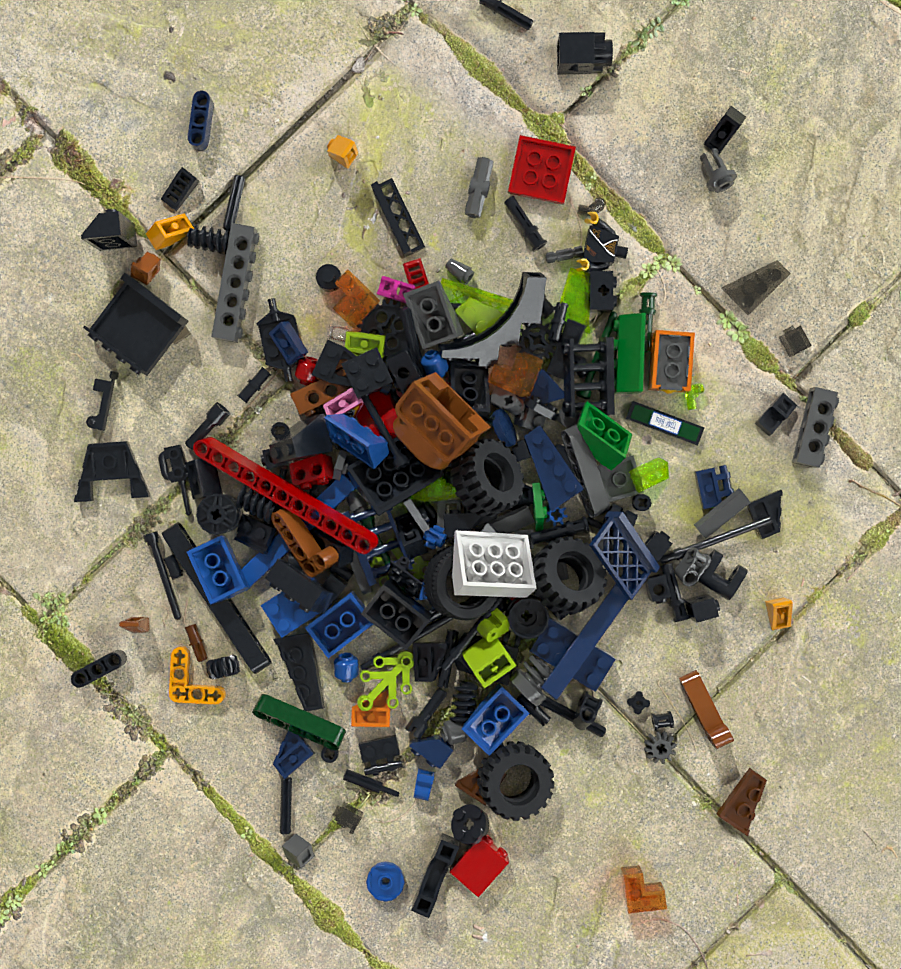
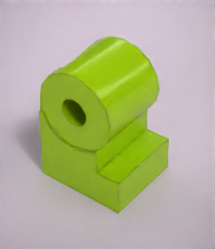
M498 608L491 612L492 616L482 620L477 627L478 633L488 642H492L509 631L508 618Z

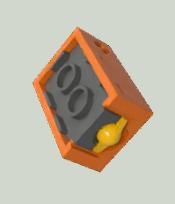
M655 330L652 333L648 390L663 391L667 394L691 391L694 332Z

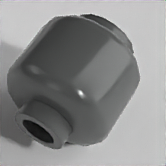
M452 720L444 721L443 727L440 728L443 741L449 745L465 742L467 734L461 729L465 723Z

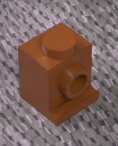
M146 252L143 257L137 259L136 263L132 262L130 276L148 285L160 271L161 259L155 254Z

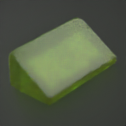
M658 457L630 470V476L637 492L640 493L669 479L668 462Z

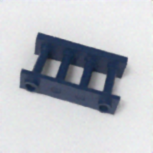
M372 508L355 515L354 513L350 514L349 511L342 513L356 523L376 515ZM393 508L386 511L390 522L369 530L378 535L393 529L397 539L376 547L367 554H361L356 551L369 586L376 584V579L379 578V575L389 572L390 563L378 568H371L369 561L372 560V557L400 547L403 556L410 560L409 570L413 569L412 564L415 563L414 559H410L403 547L398 529L390 512L394 510Z

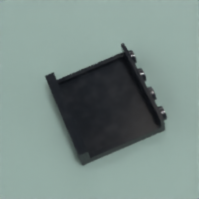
M124 273L120 279L125 283L91 328L87 326L83 328L89 332L87 336L96 342L99 340L103 343L101 347L110 353L112 351L117 354L115 358L124 364L126 362L131 365L129 369L138 375L142 373L148 376L189 320L134 278Z

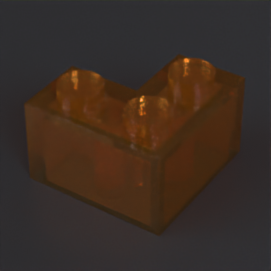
M348 269L335 282L346 295L333 309L352 328H355L380 300Z
M517 353L512 367L506 364H494L488 382L520 397L530 396L543 359L529 353Z
M640 865L621 867L624 900L628 914L667 909L665 889L661 882L644 884Z

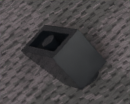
M730 106L705 140L704 145L711 150L717 148L719 155L742 125L746 116Z

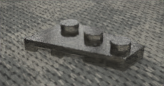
M776 260L723 286L721 289L749 315L791 273Z

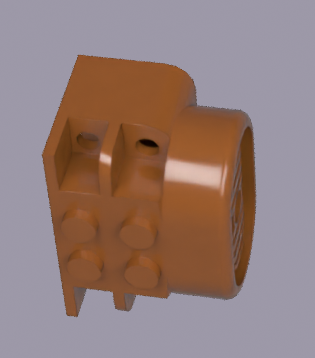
M436 372L414 381L395 406L398 416L394 420L393 429L396 436L422 463L433 469L441 470L448 467L455 458L464 454L474 445L482 433L491 428Z

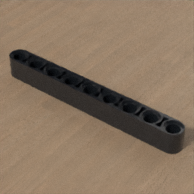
M177 522L163 531L162 536L250 670L257 674L272 664L269 655L231 598L210 605L187 554V551L197 546L182 524Z

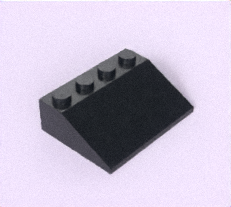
M398 437L393 440L400 453L407 455L410 460V464L407 467L397 470L393 464L394 456L389 449V454L375 469L360 459L349 465L346 469V474L357 491L378 516L444 476L442 470L433 469L422 463Z

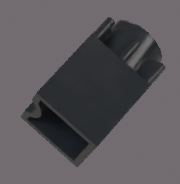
M605 32L559 33L557 40V75L602 73L603 66H611L613 42L612 39L605 40Z

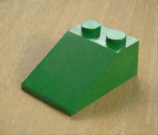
M586 401L577 428L595 459L612 471L626 458L633 434Z

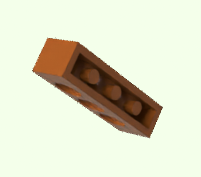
M344 369L336 372L338 376L347 377ZM319 380L290 395L299 414L309 417L317 413L316 409L323 407L324 404L350 388ZM329 386L336 387L335 395L329 396L327 394ZM312 394L319 395V401L316 404L310 402Z

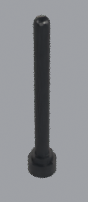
M369 396L363 397L364 405L382 437L388 442V447L394 456L393 464L395 468L401 470L410 464L407 455L400 453Z
M158 531L143 535L144 542H147V545L151 547L174 619L180 620L181 613L158 546V539L160 538Z

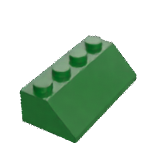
M646 313L619 315L617 320H614L613 331L616 332V339H614V351H616V357L614 358V394H639L643 392Z

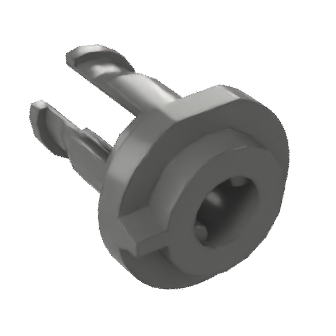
M713 148L711 150L712 156L718 169L713 170L705 153L700 156V160L704 163L705 171L710 179L706 184L708 190L719 193L729 189L734 184L737 174L735 170H727L722 158L718 155V149Z

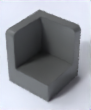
M294 834L282 845L285 857L300 869L315 857L311 844L298 834Z

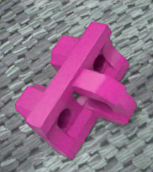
M382 276L377 295L406 304L403 294L415 290L416 286Z

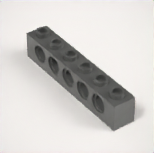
M231 223L211 336L217 340L238 343V339L242 338L243 328L241 327V322L246 317L244 305L245 301H248L250 293L247 288L248 283L253 278L251 266L256 260L254 249L255 244L258 245L260 237L257 229L253 226ZM242 242L248 243L245 250H239V245ZM244 261L243 268L236 269V263ZM237 279L241 280V285L238 288H233V282ZM237 298V305L230 307V300ZM229 317L234 318V323L231 326L226 325V320Z

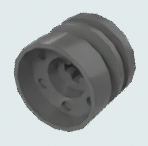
M531 655L529 659L534 665L531 666L525 661L523 664L528 671L524 673L517 669L509 679L532 704L538 707L546 699L540 687L550 675L552 669L543 660Z

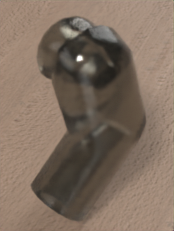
M598 197L589 206L579 204L577 214L590 216L587 212L600 213L605 207L604 199Z

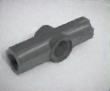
M486 157L477 158L474 175L471 177L469 185V197L466 203L465 215L471 218H481L485 198L487 199L489 191V180L494 161Z

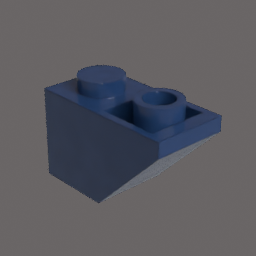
M439 735L422 737L420 739L415 738L409 744L412 753L417 756H423L431 767H438L439 769H441L454 751V746L444 742Z

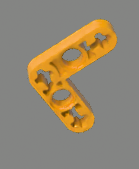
M185 646L175 648L171 653L170 699L177 703L213 705L221 703L226 697V692L221 686L189 684L190 651ZM180 650L182 654H185V657L181 659V664L185 663V666H175V663H179L180 658L176 656V653L180 652ZM176 669L184 671L183 679L175 677ZM178 688L180 689V692H187V688H189V699H187V694H183L178 698L177 694H174V692L178 690ZM193 690H201L202 698L195 699L192 694ZM215 691L221 694V697L215 700V696H208V700H206L207 694H213Z

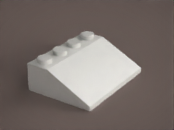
M456 530L454 534L452 571L454 594L527 598L537 589L528 535Z

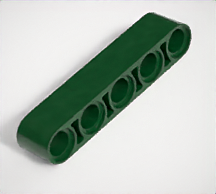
M266 694L260 695L252 711L253 715L259 719L331 750H338L346 734V730L343 727Z

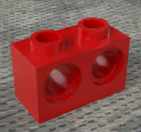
M319 454L289 464L292 485L301 490H309L313 485H325L329 483V480H333L334 468L331 456Z

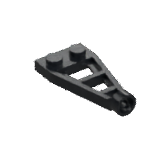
M327 339L311 375L331 384L352 387L348 377L338 376L336 369L341 359L350 360L356 357V355L346 347ZM393 384L376 392L388 396Z

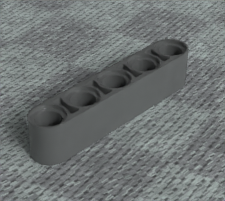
M577 425L563 430L561 437L573 474L584 488L580 492L585 511L589 517L594 518L610 509L609 500L595 457L578 430Z

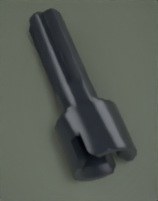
M216 402L206 412L207 418L185 441L186 446L193 450L195 442L204 439L215 426H221L231 413L222 404Z
M438 688L420 714L413 715L405 729L411 732L416 727L417 729L413 736L420 739L429 727L427 722L447 696L446 691Z

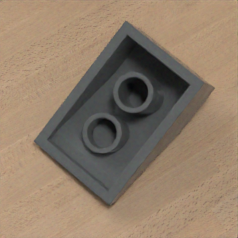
M440 281L403 294L408 308L412 311L415 329L422 349L464 335L458 316Z

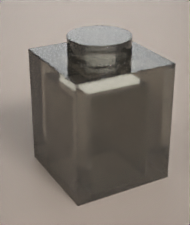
M792 325L783 330L784 334L779 336L789 357L812 346L801 326L794 328Z

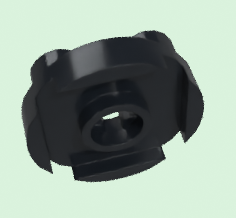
M472 804L456 809L453 812L451 821L453 837L467 845H475L482 841L481 839L489 830L487 814L480 807ZM469 820L474 822V826H471L470 830L466 826Z

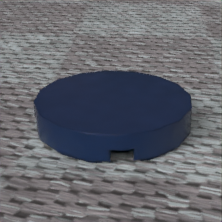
M503 409L494 411L492 417H495L493 427L498 439L501 442H505L504 446L510 447L515 445L517 440L516 431L509 415Z

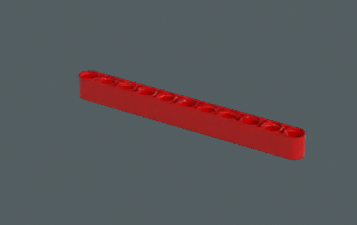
M206 437L194 443L193 450L198 457L361 554H367L377 547L379 540L375 533L215 438Z

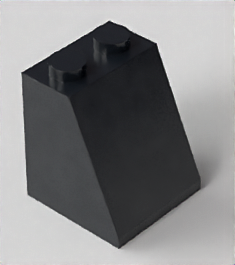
M325 413L298 421L272 442L269 447L273 464L332 452L331 439L324 419Z

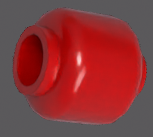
M304 356L303 359L298 361L295 377L300 380V384L308 386L319 381L315 376L311 375L318 359Z

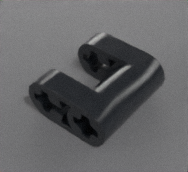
M714 549L710 553V565L700 576L698 582L726 600H730L743 582L748 570L741 565H737L728 580L715 572L723 558V554Z

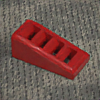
M421 258L403 264L409 284L413 285L422 281L425 283L415 287V289L429 284ZM416 266H419V268H420V269H417V270H414V271H411V272H409V270H408V269L413 268V267H416ZM422 274V277L411 279L412 276Z

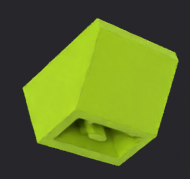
M483 637L462 652L464 659L484 688L516 667L515 662L498 638L488 642Z

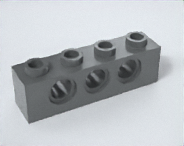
M819 387L810 388L792 463L813 468H820V465L824 463V449L829 443L830 435L828 433L834 423L833 412L839 403L838 392ZM820 404L825 408L823 414H820L818 411ZM815 423L819 424L820 431L818 433H816L813 429ZM810 442H813L816 446L813 452L809 450Z

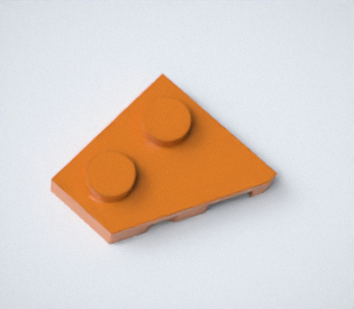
M388 690L380 693L373 700V706L368 711H362L358 705L353 706L351 727H390V708L386 703ZM363 701L362 706H368L369 701Z

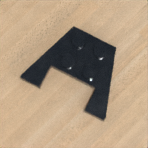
M128 441L88 444L74 502L94 501L92 481L130 479L131 498L150 497V492Z

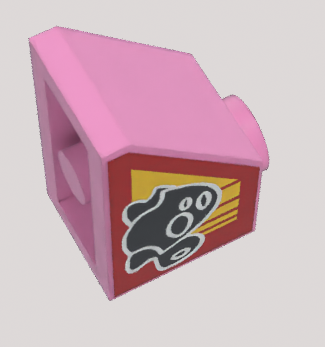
M350 388L324 404L323 407L327 415L345 414L349 418H356L363 405L362 398L358 400L353 388Z

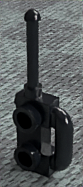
M181 445L166 447L158 457L161 475L165 480L171 481V483L178 482L181 487L185 514L190 516L191 511L185 487L188 473L183 448ZM166 459H170L171 472L168 471Z

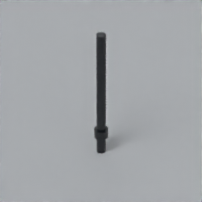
M768 516L685 548H676L673 550L674 552L663 555L660 559L661 563L664 564L674 559H683L691 547H695L699 551L771 524L772 521Z
M498 597L493 607L478 619L456 648L453 647L449 652L450 656L441 665L445 671L451 667L455 660H459L463 655V650L478 633L477 627L480 622L492 616L491 612L498 608L506 597Z
M443 616L426 626L414 642L452 621L453 618ZM397 643L384 652H378L373 655L372 659L363 663L360 667L362 670H368L374 666L373 659L376 656L390 657L404 648ZM379 658L376 660V665H381L382 659Z

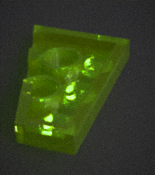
M570 267L559 302L560 304L563 302L569 305L565 321L567 322V319H572L586 325L584 333L590 334L589 273L584 271L578 272L575 268Z

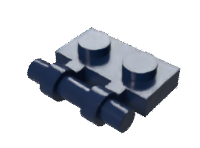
M727 465L719 466L720 474L717 475L715 467L694 471L702 509L716 507L722 502L721 497L727 498L734 492V489L731 488L729 479L731 474L727 470ZM718 480H722L723 491H719Z

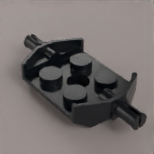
M271 298L267 300L270 309L269 313L256 323L266 360L265 365L281 369L284 373L285 383L292 382L291 370L292 367L297 365L299 360L288 365L270 337L269 332L280 322L288 321L299 336L297 322L294 315L279 311L276 305V298Z

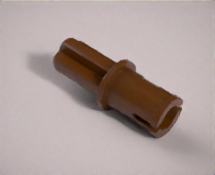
M197 624L185 627L190 642L189 646H192L197 661L207 660L208 657L202 643L204 639H201Z

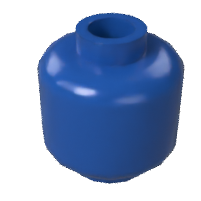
M429 350L422 357L421 364L426 376L435 372L441 378L446 375L449 369L448 362L440 356L438 351Z
M348 652L339 654L334 660L335 677L344 683L351 682L359 675L358 658Z

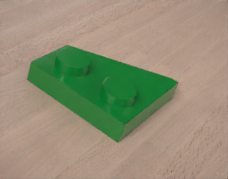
M532 483L535 532L543 530L544 518H547V508L542 505V501H545L544 489L540 488V483Z

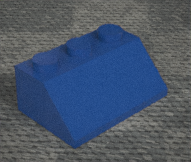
M333 414L324 417L331 440L373 469L389 454L386 439L375 435L370 428L360 425L355 418H349L345 414Z
M223 535L218 536L187 551L210 605L232 598L250 589L227 537Z

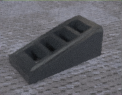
M181 167L161 200L177 212L200 181ZM184 177H186L188 180H190L189 183H186V182L183 180ZM180 183L186 187L184 190L178 186ZM175 189L181 193L180 197L173 192ZM170 195L177 200L176 203L169 199Z

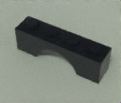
M444 833L441 834L412 901L411 911L427 918L430 917L442 882L449 867L453 864L460 847V841Z

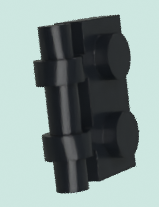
M396 735L358 744L362 763L370 762L371 767L364 768L365 776L371 774L376 776L380 772H394L398 768H403L402 760L394 761L393 756L400 755ZM387 758L388 763L377 765V760Z

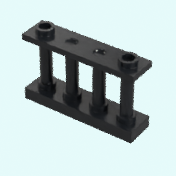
M599 337V342L596 344H574V339H563L561 353L563 354L564 402L562 403V411L564 416L575 417V411L583 410L585 402L575 403V391L598 390L600 392V400L589 403L606 415H615L614 337ZM598 351L599 353L598 363L574 364V352ZM598 371L599 381L594 383H574V372Z

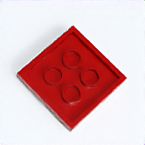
M520 135L508 194L564 205L576 146Z

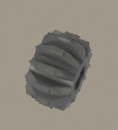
M656 731L655 737L650 733L648 736L651 740L644 741L648 745L644 747V751L648 753L647 758H653L654 763H657L660 759V762L665 764V758L671 761L672 758L669 755H676V751L673 748H676L677 744L672 742L674 738L668 736L666 731L662 734ZM660 744H662L664 748L662 750L660 748V751H658L656 747L658 745L661 746Z

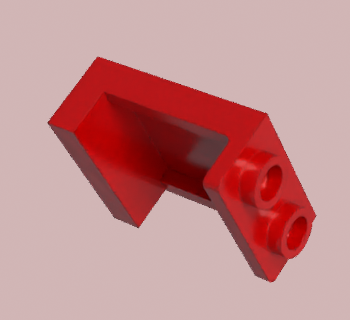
M487 834L483 836L482 841L471 845L457 862L454 860L449 870L454 877L478 898L509 864L508 853L502 847L498 848L495 846L493 839Z

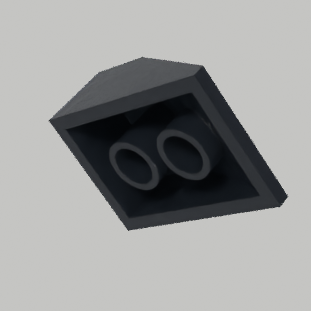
M450 360L449 386L486 422L490 414L488 369L481 368L475 361Z

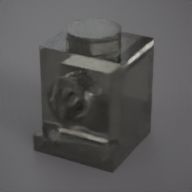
M344 801L341 806L337 805L332 816L335 817L334 820L337 821L339 826L343 828L348 827L350 829L349 833L353 834L364 812Z

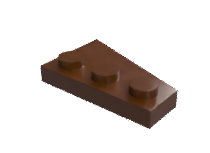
M749 767L716 813L718 817L748 837L751 821L754 820V812L757 803L761 800L767 780Z

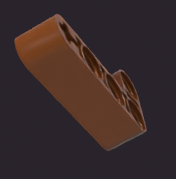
M285 508L272 513L271 519L274 526L309 577H315L339 560V555L335 548L329 546L321 550L300 517Z
M697 670L680 677L679 681L712 746L717 750L733 742L734 738L728 727L723 723Z

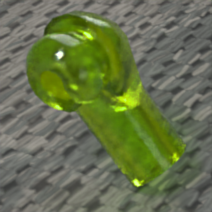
M695 383L691 386V391L686 392L685 397L688 410L697 409L696 398L704 392L705 387L703 384Z

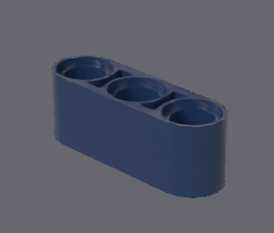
M203 90L197 91L193 96L188 129V141L197 151H204L209 145L214 110L213 100ZM207 99L205 105H200L201 100ZM200 118H205L202 124H197ZM197 137H202L200 143H194Z

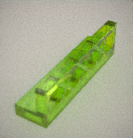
M442 278L441 280L443 289L451 291L455 297L450 300V303L454 301L460 303L458 299L467 296L477 299L479 302H487L491 306L492 304L496 305V309L501 307L508 309L513 299Z

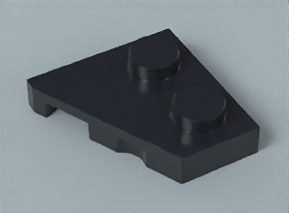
M782 490L751 501L747 505L753 522L768 516L772 521L771 524L757 529L760 539H765L780 532Z
M449 642L413 643L415 682H433L436 680L450 646Z

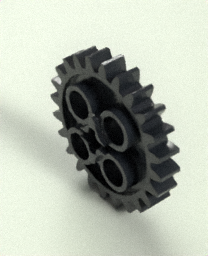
M383 299L382 305L375 301L376 307L374 308L368 305L370 311L363 310L362 312L365 317L358 318L362 324L356 325L357 328L361 329L359 331L361 333L371 334L373 331H378L380 335L384 336L383 328H388L392 315H395V319L390 326L392 333H387L385 338L383 361H385L386 357L408 347L404 329H395L396 322L402 321L400 310L403 308H400V302L394 305L392 299L389 304H386L385 299ZM380 314H386L388 318L385 322L380 323L377 321ZM396 339L398 342L397 346L389 348L387 346L388 340Z

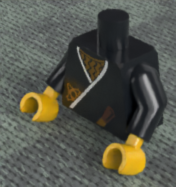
M587 212L591 216V220L585 219L584 221L586 224L592 225L589 226L583 257L576 261L581 263V267L576 268V271H604L613 265L615 257L626 259L628 247L618 246L619 236L616 235V232L605 221L599 218L596 212Z

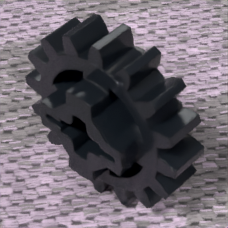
M541 320L540 323H534L532 326L524 325L525 330L521 329L520 333L522 336H520L519 345H516V347L522 348L519 353L526 354L524 359H527L529 356L532 357V362L536 358H538L539 362H542L543 356L549 359L548 353L554 354L555 351L552 347H557L556 342L550 341L548 344L545 341V334L547 333L548 337L550 334L548 329L549 323L543 326ZM540 329V331L536 333H532L530 330ZM539 337L541 344L534 345L532 338L536 339ZM524 338H526V340L529 343L528 349L525 347ZM541 349L545 351L540 354H534L535 350Z

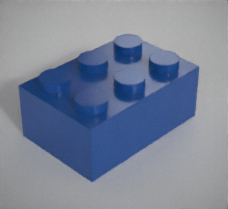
M309 577L314 582L317 581L315 577ZM283 591L261 605L281 638L319 614L312 611L309 613L299 608L300 604L298 602H292L284 597L285 593Z
M352 591L329 608L325 614H321L308 624L305 629L329 659L372 626L373 623L361 615L366 606L356 593Z

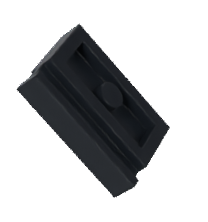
M242 514L236 531L238 533L234 540L262 554H268L267 549L271 546L276 528L248 514Z

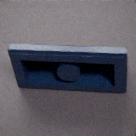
M280 322L269 332L270 337L288 365H291L308 353V350L290 322Z

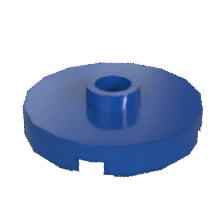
M387 861L374 865L368 872L366 881L369 893L375 899L384 902L392 901L403 891L405 883L404 873L400 867ZM388 878L389 882L385 883L382 879Z

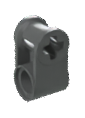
M498 384L495 386L490 395V403L513 415H520L525 409L522 399Z
M691 547L676 567V576L686 586L695 585L705 569L710 565V555L702 554L697 548Z

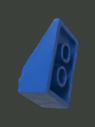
M498 683L484 698L461 729L490 756L530 713Z

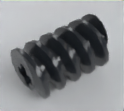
M196 224L194 229L190 228L188 231L187 246L189 248L194 246L196 249L202 248L204 251L209 249L210 252L217 251L219 254L224 252L226 255L229 231L226 230L224 235H222L221 229L214 233V228L211 227L209 232H207L206 226L199 230V225Z
M244 485L237 497V508H243L245 512L250 511L251 515L257 514V518H264L265 522H270L272 520V513L278 511L280 505H274L272 500L267 502V497L265 496L261 499V494L258 492L253 495L254 490L252 488L247 492L248 486Z
M456 680L455 682L460 685L455 686L454 689L459 692L453 694L457 701L451 703L456 706V709L450 710L455 716L449 717V719L455 722L466 723L472 715L470 713L475 711V708L472 706L476 704V701L472 698L477 697V693L473 690H477L478 685L469 681Z

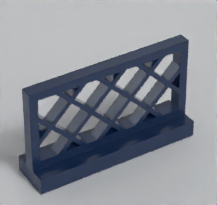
M608 511L605 516L607 521L589 546L627 600H633L651 572L656 573L660 566L623 512ZM610 527L613 528V537H609ZM601 539H603V551L598 547ZM609 539H613V551H609ZM619 539L623 543V551H619ZM609 553H613V565L609 562ZM619 553H623V565H619ZM629 553L632 556V564H628ZM619 567H623V578L619 577ZM628 567H632V578H628ZM638 567L643 572L640 578H638ZM628 581H632L631 591L628 590Z

